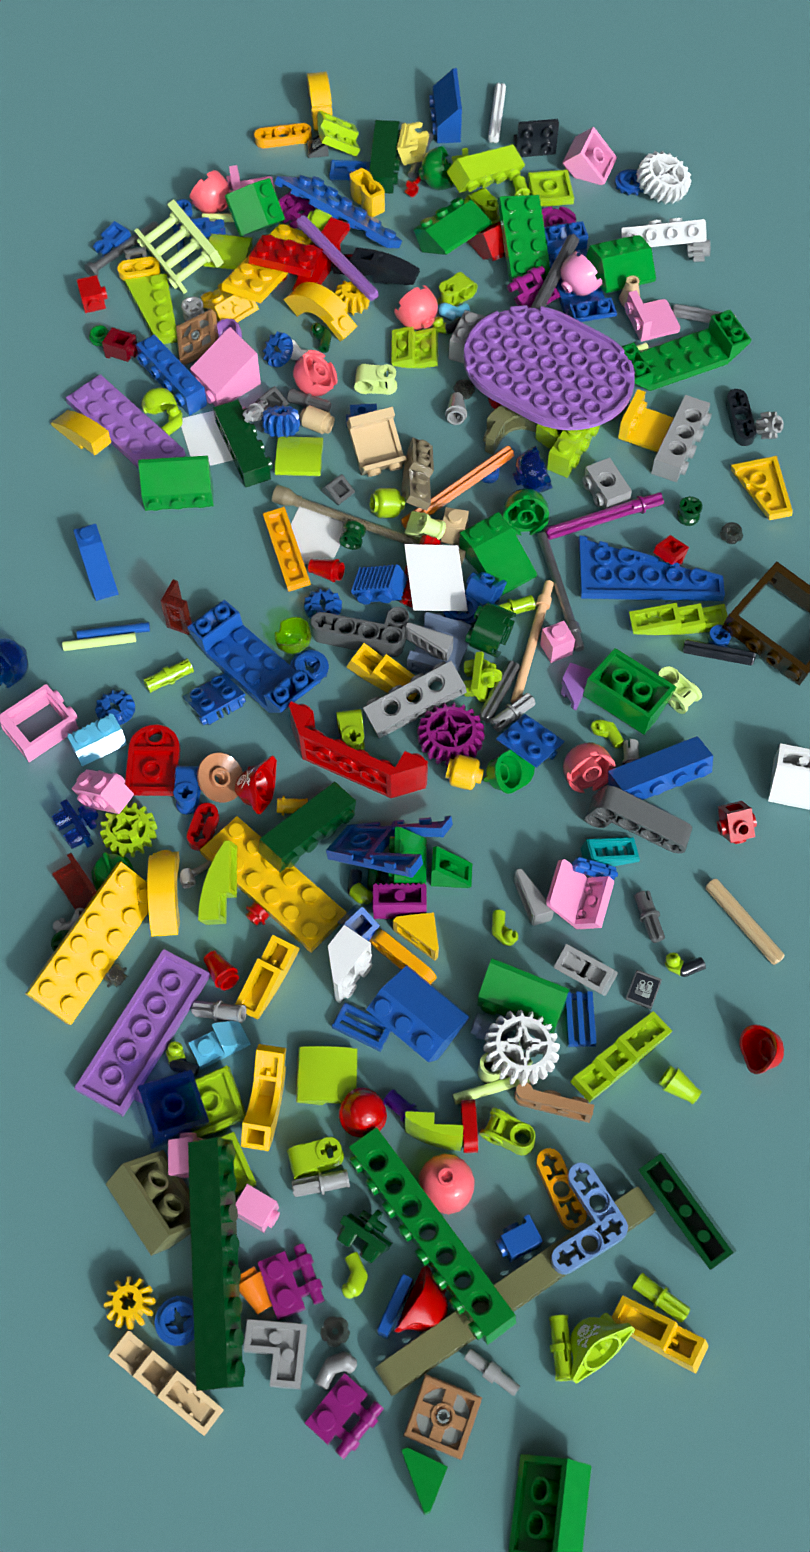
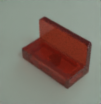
M173 579L161 599L167 628L189 635L190 632L187 627L192 622L186 600L182 599L178 581Z
M69 853L67 857L70 863L52 873L73 908L75 910L77 908L85 909L97 890L73 854Z

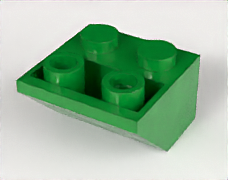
M395 827V837H390L389 852L421 854L423 865L413 877L389 873V885L391 883L394 885L396 883L399 885L402 883L404 885L407 883L410 885L412 883L415 885L418 883L420 885L426 884V838L402 827Z

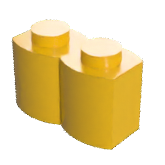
M364 168L350 173V194L352 199L357 204L362 205V209L367 211V215L370 217H375L385 212L384 188L382 185L374 181L370 172Z

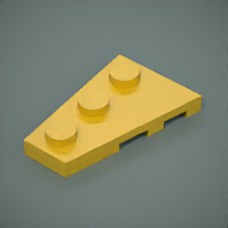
M777 456L731 465L733 474L768 520L792 516L793 510Z

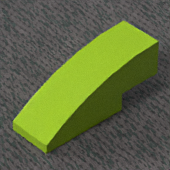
M230 840L224 841L218 850L203 884L199 902L198 921L205 925L226 924L227 898H237V846Z

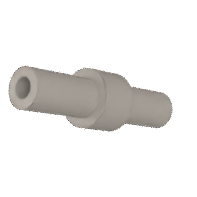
M472 1349L468 1351L464 1359L481 1371L483 1378L491 1384L493 1382L497 1383L511 1395L515 1396L520 1388L518 1383L501 1372L502 1368L495 1362L489 1363Z

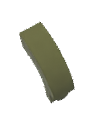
M503 405L499 406L487 418V430L483 438L485 452L493 455L502 439L512 431L529 430L536 433L537 423L528 420Z

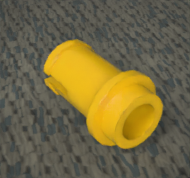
M285 796L277 798V813H282V816H284V813L293 814L308 802V798L295 799L285 798Z

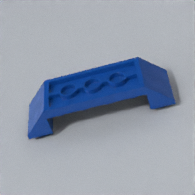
M583 221L544 227L550 269L568 235L574 234L579 238V243L574 250L577 251L576 256L579 257L582 254L586 257L588 252V234ZM560 277L556 289L560 294L559 301L564 314L580 322L617 316L612 298H605L601 287H598L589 295L577 296L572 292L567 293L561 286L563 281Z
M225 599L187 627L207 658L268 713L283 712L289 707L291 701H297L319 683L305 668L300 667L296 671L246 628L242 623L240 612Z

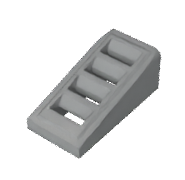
M407 623L406 639L435 658L445 661L449 660L453 651V636L413 623Z
M522 869L516 870L514 884L531 925L536 926L551 921L554 911L547 906L546 899Z

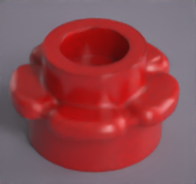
M254 902L250 907L246 906L248 913L245 916L254 925L257 926L259 923L262 925L266 924L265 921L269 914L258 903Z

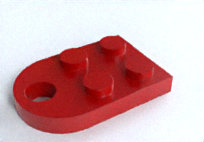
M149 725L138 730L131 738L125 785L133 792V796H174L175 770L180 761V744L174 731L163 725ZM154 734L162 735L161 740L157 742H152L149 738Z

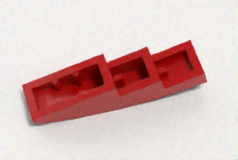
M331 217L322 230V234L341 251L340 244L350 231V224ZM323 253V257L311 278L298 275L292 290L305 282L322 285L331 272L332 261Z

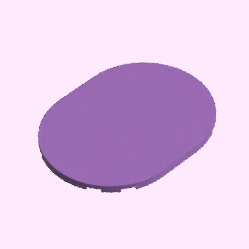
M527 305L510 307V310L493 312L480 320L472 328L465 341L464 367L469 379L476 388L499 404L545 427L560 430H582L602 425L612 420L624 410L633 393L635 382L634 367L625 355L624 349L605 334L551 308L541 307L537 309L528 308Z

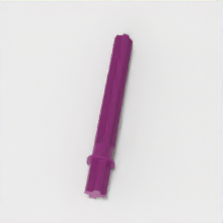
M659 492L646 497L639 495L636 499L627 503L547 527L545 533L548 540L631 514L639 512L644 514L647 509L664 504L662 493Z

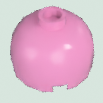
M574 251L561 266L560 275L563 281L561 286L567 293L572 292L577 296L589 295L602 285V280L600 278L597 281L595 275L598 272L591 262L582 254L579 257L576 256L577 251Z

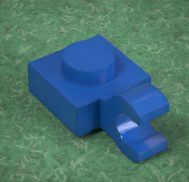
M209 217L191 219L206 239H209L211 234L226 235L223 219L210 221Z

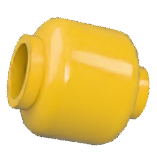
M458 754L454 759H450L446 778L449 779V784L453 787L472 790L476 783L481 784L484 769L479 768L480 761L477 758Z

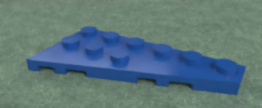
M302 175L300 177L277 176L275 185L291 188V194L296 197L309 199L308 203L330 214L335 219L340 217L347 220L351 228L366 231L365 236L386 248L400 247L402 240L396 236L395 231L384 228L381 225V221L366 215L367 211L360 207H355L352 204V200L340 196L338 190L326 186L321 178L316 176L308 178Z
M579 535L581 599L723 601L725 597L724 579L722 575L697 568L690 570L680 567V563L671 565L659 561V558L627 548H613L608 546L606 542H592L587 540V537Z

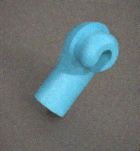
M441 303L438 305L437 312L444 318L454 320L459 316L462 317L465 310L470 312V307L467 303H463L458 307L449 303Z

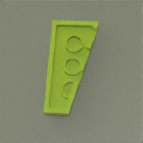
M167 274L126 279V287L130 291L135 304H137L142 317L145 319L151 334H155L163 344L178 342Z

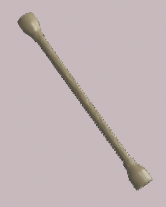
M277 485L274 489L272 502L279 505L302 507L344 523L347 521H357L365 526L366 531L374 532L404 544L419 545V539L303 499L302 496L296 495L287 487ZM459 549L460 562L462 565L466 551Z

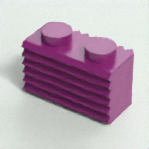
M375 883L373 885L374 919H395L397 916L427 913V887L425 883L422 885L419 883L417 885L414 883L411 885L409 883L406 885L403 883L401 885L398 883L395 885L392 883L390 885L387 883L385 885L382 883L377 885Z

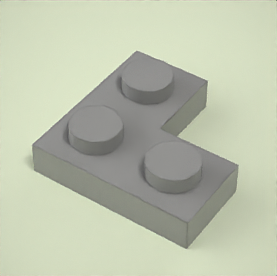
M247 1319L243 1351L245 1353L273 1355L270 1387L301 1390L307 1325Z

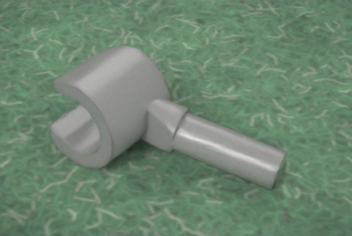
M209 860L192 870L190 868L183 869L180 872L182 887L186 889L196 884L194 876L210 868L212 862Z

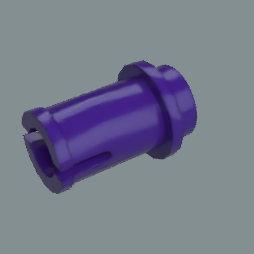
M392 1089L384 1098V1104L401 1117L400 1121L403 1123L405 1122L406 1111L419 1112L415 1103L410 1104L395 1089Z

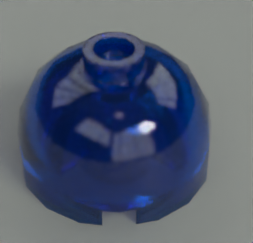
M534 446L519 455L515 463L516 472L512 474L517 486L522 485L524 488L533 489L541 493L552 489L553 485L551 484L544 461L540 459L538 454L540 452L537 446Z
M0 638V686L4 683L7 685L6 688H10L25 677L29 667L28 656L25 648L10 638Z

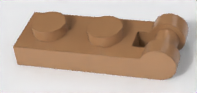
M526 1083L525 1086L518 1084L516 1088L515 1102L520 1106L590 1123L594 1105L589 1104L587 1099L581 1097H572V1099L561 1097L559 1092L553 1090H545L544 1092L533 1090L529 1083Z

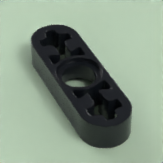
M732 389L728 392L725 404L733 436L737 444L749 446L754 442L756 436V427L749 400L745 391ZM742 414L747 419L739 420L735 415Z

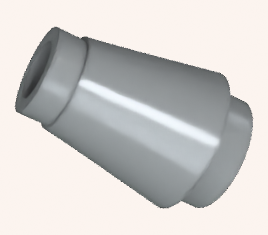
M458 392L451 394L445 412L446 419L453 425L462 424L467 418L463 395Z

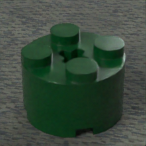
M487 602L483 607L479 605L474 615V619L477 621L474 628L469 629L465 642H468L469 646L498 658L501 654L498 648L500 644L506 645L515 623L511 618L516 617V613L491 602Z

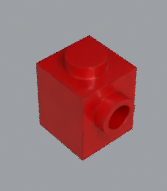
M98 276L77 279L85 313L106 309L104 300L108 299L105 286H100Z

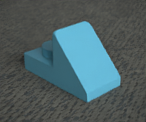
M239 1022L211 1024L213 1031L189 1042V1046L201 1070L251 1045Z

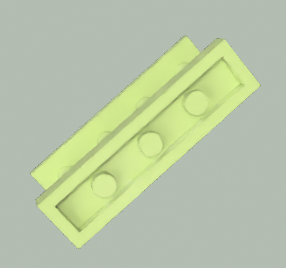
M173 199L167 204L172 212L169 214L170 217L145 237L138 228L134 231L139 237L136 240L141 247L145 246L154 258L159 261L160 265L170 276L168 281L174 289L179 287L185 294L187 290L181 283L184 279L206 262L210 263L212 261L217 268L224 262L216 249ZM174 224H181L180 230L156 249L150 244ZM185 236L187 238L189 236L192 237L190 239L191 242L165 262L162 259L161 255ZM200 248L203 250L201 256L175 275L171 268L194 250H199Z

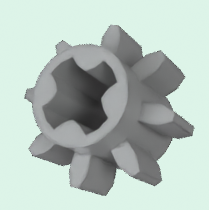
M710 240L688 243V257H694V262H703L705 257L710 256Z
M770 411L762 412L761 418L755 422L756 432L761 435V439L778 438L777 433L782 431L784 425L782 418L777 416V412Z

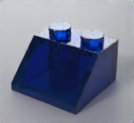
M192 1070L137 1086L134 1098L151 1149L168 1144V1140L178 1139L182 1133H192L209 1124V1119Z

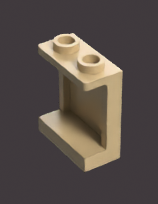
M393 407L350 417L347 421L361 475L368 474V477L381 474V470L388 468L390 471H396L403 468L402 465L407 461V457L403 455L393 420L395 417Z

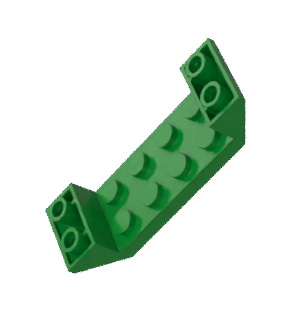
M727 310L712 315L709 327L702 331L643 351H639L634 342L621 347L633 364L635 372L634 383L649 391H653L727 365L751 343L752 339L733 312Z

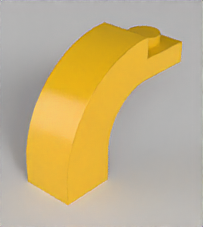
M326 71L306 73L314 131H318L319 110L332 115L330 86Z
M313 282L302 283L283 299L297 317L304 312L317 315L326 323L339 341L344 340L357 327L345 311L348 306L335 293L320 284Z
M161 850L153 853V855H149L147 889L151 937L178 935L180 916L177 895V875L180 863L179 851Z
M258 1044L253 1088L249 1107L242 1125L241 1147L269 1151L276 1130L284 1089L286 1048Z

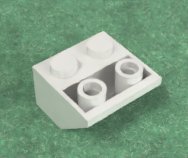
M780 743L773 761L768 796L769 802L810 810V749Z
M345 925L328 945L335 1000L338 1003H341L345 997L348 999L354 993L357 987L355 983L361 976L364 978L373 966L371 943Z

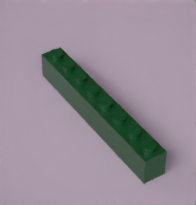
M219 1137L188 1142L196 1391L244 1387L243 1378L245 1376V1366L242 1358V1345L244 1342L241 1330L242 1301L239 1290L241 1272L238 1267L240 1244L237 1237L236 1223L238 1209L235 1200V1190L237 1187L236 1177L234 1176L235 1149L233 1140Z

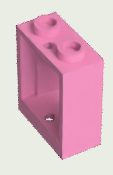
M47 684L0 714L1 729L28 762H31L67 738L68 733L72 734L73 731L79 729L76 723L78 716L71 706L66 708L60 693L56 689L52 691ZM50 704L63 721L32 742H29L17 725Z

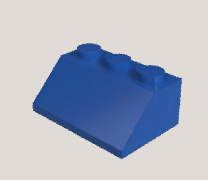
M453 68L433 86V95H429V107L433 108L431 109V121H435L432 122V133L436 135L437 144L461 142L462 104L457 68Z
M408 965L381 988L366 1009L427 1062L436 1061L441 1057L470 1018L469 1015Z

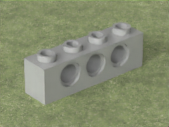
M688 395L684 396L654 459L651 474L676 483L681 474L685 475L689 466L687 460L688 458H693L697 448L695 443H700L704 433L703 425L708 426L712 414L708 413L711 403Z
M452 661L447 663L440 662L432 668L431 672L425 675L420 673L414 676L410 683L404 686H395L389 690V694L382 698L375 697L366 703L367 706L363 707L379 739L425 715L426 711H433L434 705L440 707L444 702L446 704L467 692L465 684ZM433 682H441L443 684L437 691L429 688ZM417 693L420 695V699L414 703L409 702V695ZM396 705L398 710L394 714H387V707Z

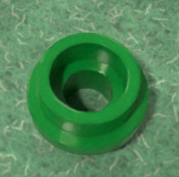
M102 325L93 327L89 334L90 342L95 346H103L102 342L109 333V330Z

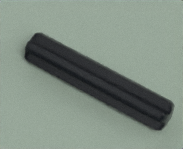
M686 639L683 645V652L686 654L750 666L754 664L756 656L755 652L689 639Z

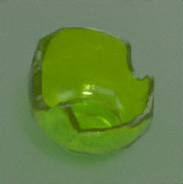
M290 617L281 621L279 632H275V642L278 649L288 654L302 652L309 646L312 638L308 621L302 617Z

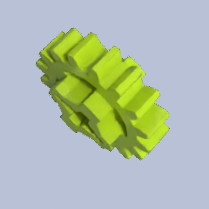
M134 803L131 808H128L126 804L120 814L114 813L112 815L106 813L107 821L101 822L103 830L100 831V835L104 839L105 847H110L112 854L119 851L120 856L123 858L126 853H130L131 857L134 858L135 852L138 850L144 854L143 847H152L150 839H157V834L154 830L158 828L152 812L148 813L145 806L138 810L137 803Z

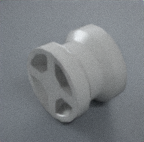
M188 297L183 300L182 311L185 322L204 313L201 299Z

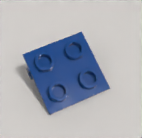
M225 673L215 676L211 681L200 687L193 688L189 693L182 696L200 716L198 718L203 726L206 724L211 725L219 720L217 714L220 718H223L222 708L229 715L230 711L233 712L243 707V703L246 702L244 698L246 696L245 693Z
M527 714L520 717L496 739L536 768L548 758L553 760L558 753L556 750L565 742Z

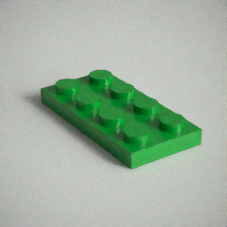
M540 195L500 196L497 202L509 283L517 276L522 277L527 274V271L531 268H538L539 266L545 269V274L541 275L543 281H545L550 271Z

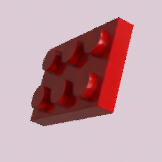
M262 235L249 255V264L311 278L323 257V249L311 244L305 245L296 243L293 240L275 238L273 235Z

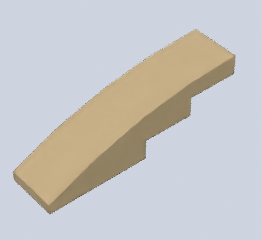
M129 1330L125 1332L108 1354L110 1358L203 1436L206 1435L224 1410L205 1393L196 1391V1386Z

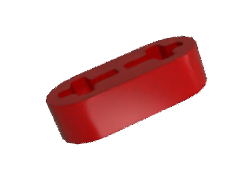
M212 803L199 805L189 826L187 840L189 846L195 851H200L213 838L220 817L217 807ZM208 812H211L212 817L209 816L206 820V823H204L203 815H207ZM201 830H203L202 834L204 839H200L198 842H195L194 837H198Z
M475 1099L461 1100L463 1152L478 1153Z

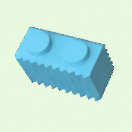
M113 714L100 718V721L96 720L95 723L91 722V725H86L81 730L77 729V732L73 731L72 734L68 733L67 736L81 766L89 764L127 745L123 731Z

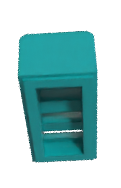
M634 837L586 839L581 846L582 858L606 865L619 866L640 861ZM622 846L626 847L628 855H624ZM613 848L616 850V856L614 855Z

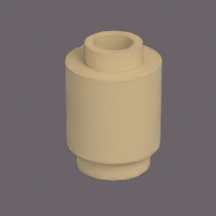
M311 405L304 408L300 414L302 426L320 434H329L334 426L335 418L329 412Z

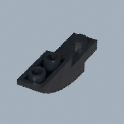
M356 247L353 254H343L363 276H373L374 283L414 285L420 273V269L412 263L378 250ZM333 263V274H343Z

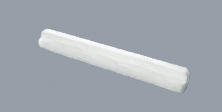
M497 83L495 85L488 138L490 143H497L499 141L506 91L504 83Z

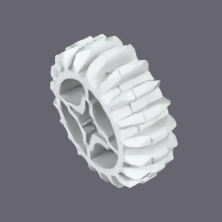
M654 151L653 154L649 153L641 161L636 175L638 177L637 182L640 183L639 188L645 190L644 194H649L651 196L650 199L655 198L657 202L663 201L666 205L668 202L671 204L676 201L679 202L686 195L691 183V174L687 172L688 167L683 166V161L677 160V156L674 158L670 153L665 154L663 151L660 153Z
M522 1010L517 1012L516 1017L509 1011L506 1014V1019L499 1016L496 1020L497 1024L492 1023L490 1025V1032L486 1033L485 1041L488 1043L484 1045V1051L489 1053L486 1056V1062H494L491 1067L492 1072L501 1071L500 1080L504 1079L507 1075L511 1077L509 1080L510 1084H514L516 1079H519L521 1086H525L527 1080L534 1085L537 1083L538 1077L544 1080L548 1075L547 1072L553 1071L555 1068L554 1063L559 1059V1055L556 1052L560 1049V1044L555 1043L557 1033H549L552 1028L551 1024L545 1026L542 1024L543 1016L535 1020L533 1019V1011L529 1012L527 1017L524 1016ZM516 1030L514 1038L500 1041L504 1034ZM543 1054L542 1060L527 1066L529 1057ZM507 1057L512 1058L515 1061V1063L510 1061Z

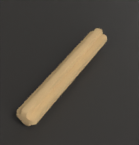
M718 879L711 880L706 886V890L771 964L779 963L785 956L780 948Z

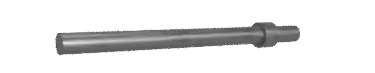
M545 532L539 533L538 540L552 582L554 583L566 625L575 638V651H582L584 649L580 636L582 631L579 622L575 621L547 534Z

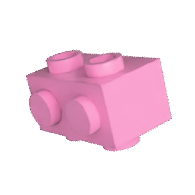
M86 769L85 772L78 776L77 782L72 787V790L78 795L77 800L84 806L120 814L134 795L124 784L125 780L123 777L114 772L110 774L101 770L93 771Z

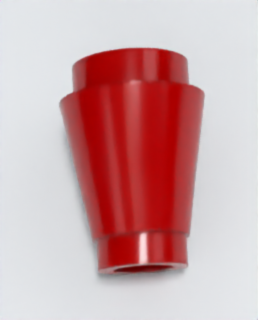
M311 559L308 564V571L335 582L336 580H342L345 565L339 559Z
M211 951L205 955L203 961L215 986L221 988V990H229L234 987L239 980L238 970L218 954L217 951Z

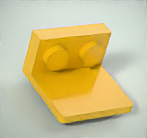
M222 283L217 286L218 289L215 291H209L201 295L203 308L212 309L216 313L218 322L227 318L239 322L259 309L255 301L222 291Z
M637 389L621 421L618 439L658 452L674 417L646 408L647 402L644 401L646 392Z

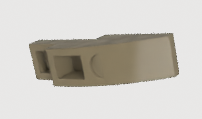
M412 437L403 471L401 496L406 498V503L427 511L431 505L430 476L434 471L433 446L425 440H418Z

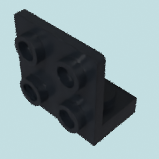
M547 119L519 122L518 133L513 135V144L521 157L556 155L559 120Z

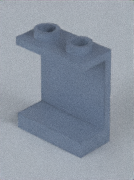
M426 612L424 627L453 636V651L449 660L445 661L432 656L416 646L414 651L410 650L407 657V670L415 674L423 673L425 675L431 672L432 668L438 663L452 661L458 672L469 645L468 642H465V638L472 625L462 620L446 618L438 613Z

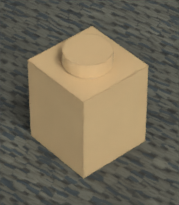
M445 508L443 521L446 524V529L441 537V543L459 546L460 532L468 528L469 511Z

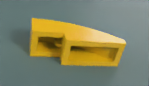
M67 410L51 422V425L76 446L80 449L86 448L94 456L111 443L109 431L81 413Z
M363 643L346 666L359 677L387 693L395 686H404L410 683V680L415 676L387 654L383 657L365 643ZM417 693L409 695L408 701L412 702Z
M272 935L261 959H257L235 1005H245L246 1014L258 1020L283 982L300 947Z
M623 1295L612 1315V1319L617 1324L630 1323L635 1331L630 1336L631 1338L695 1374L697 1373L709 1347L706 1339L678 1326L676 1321Z

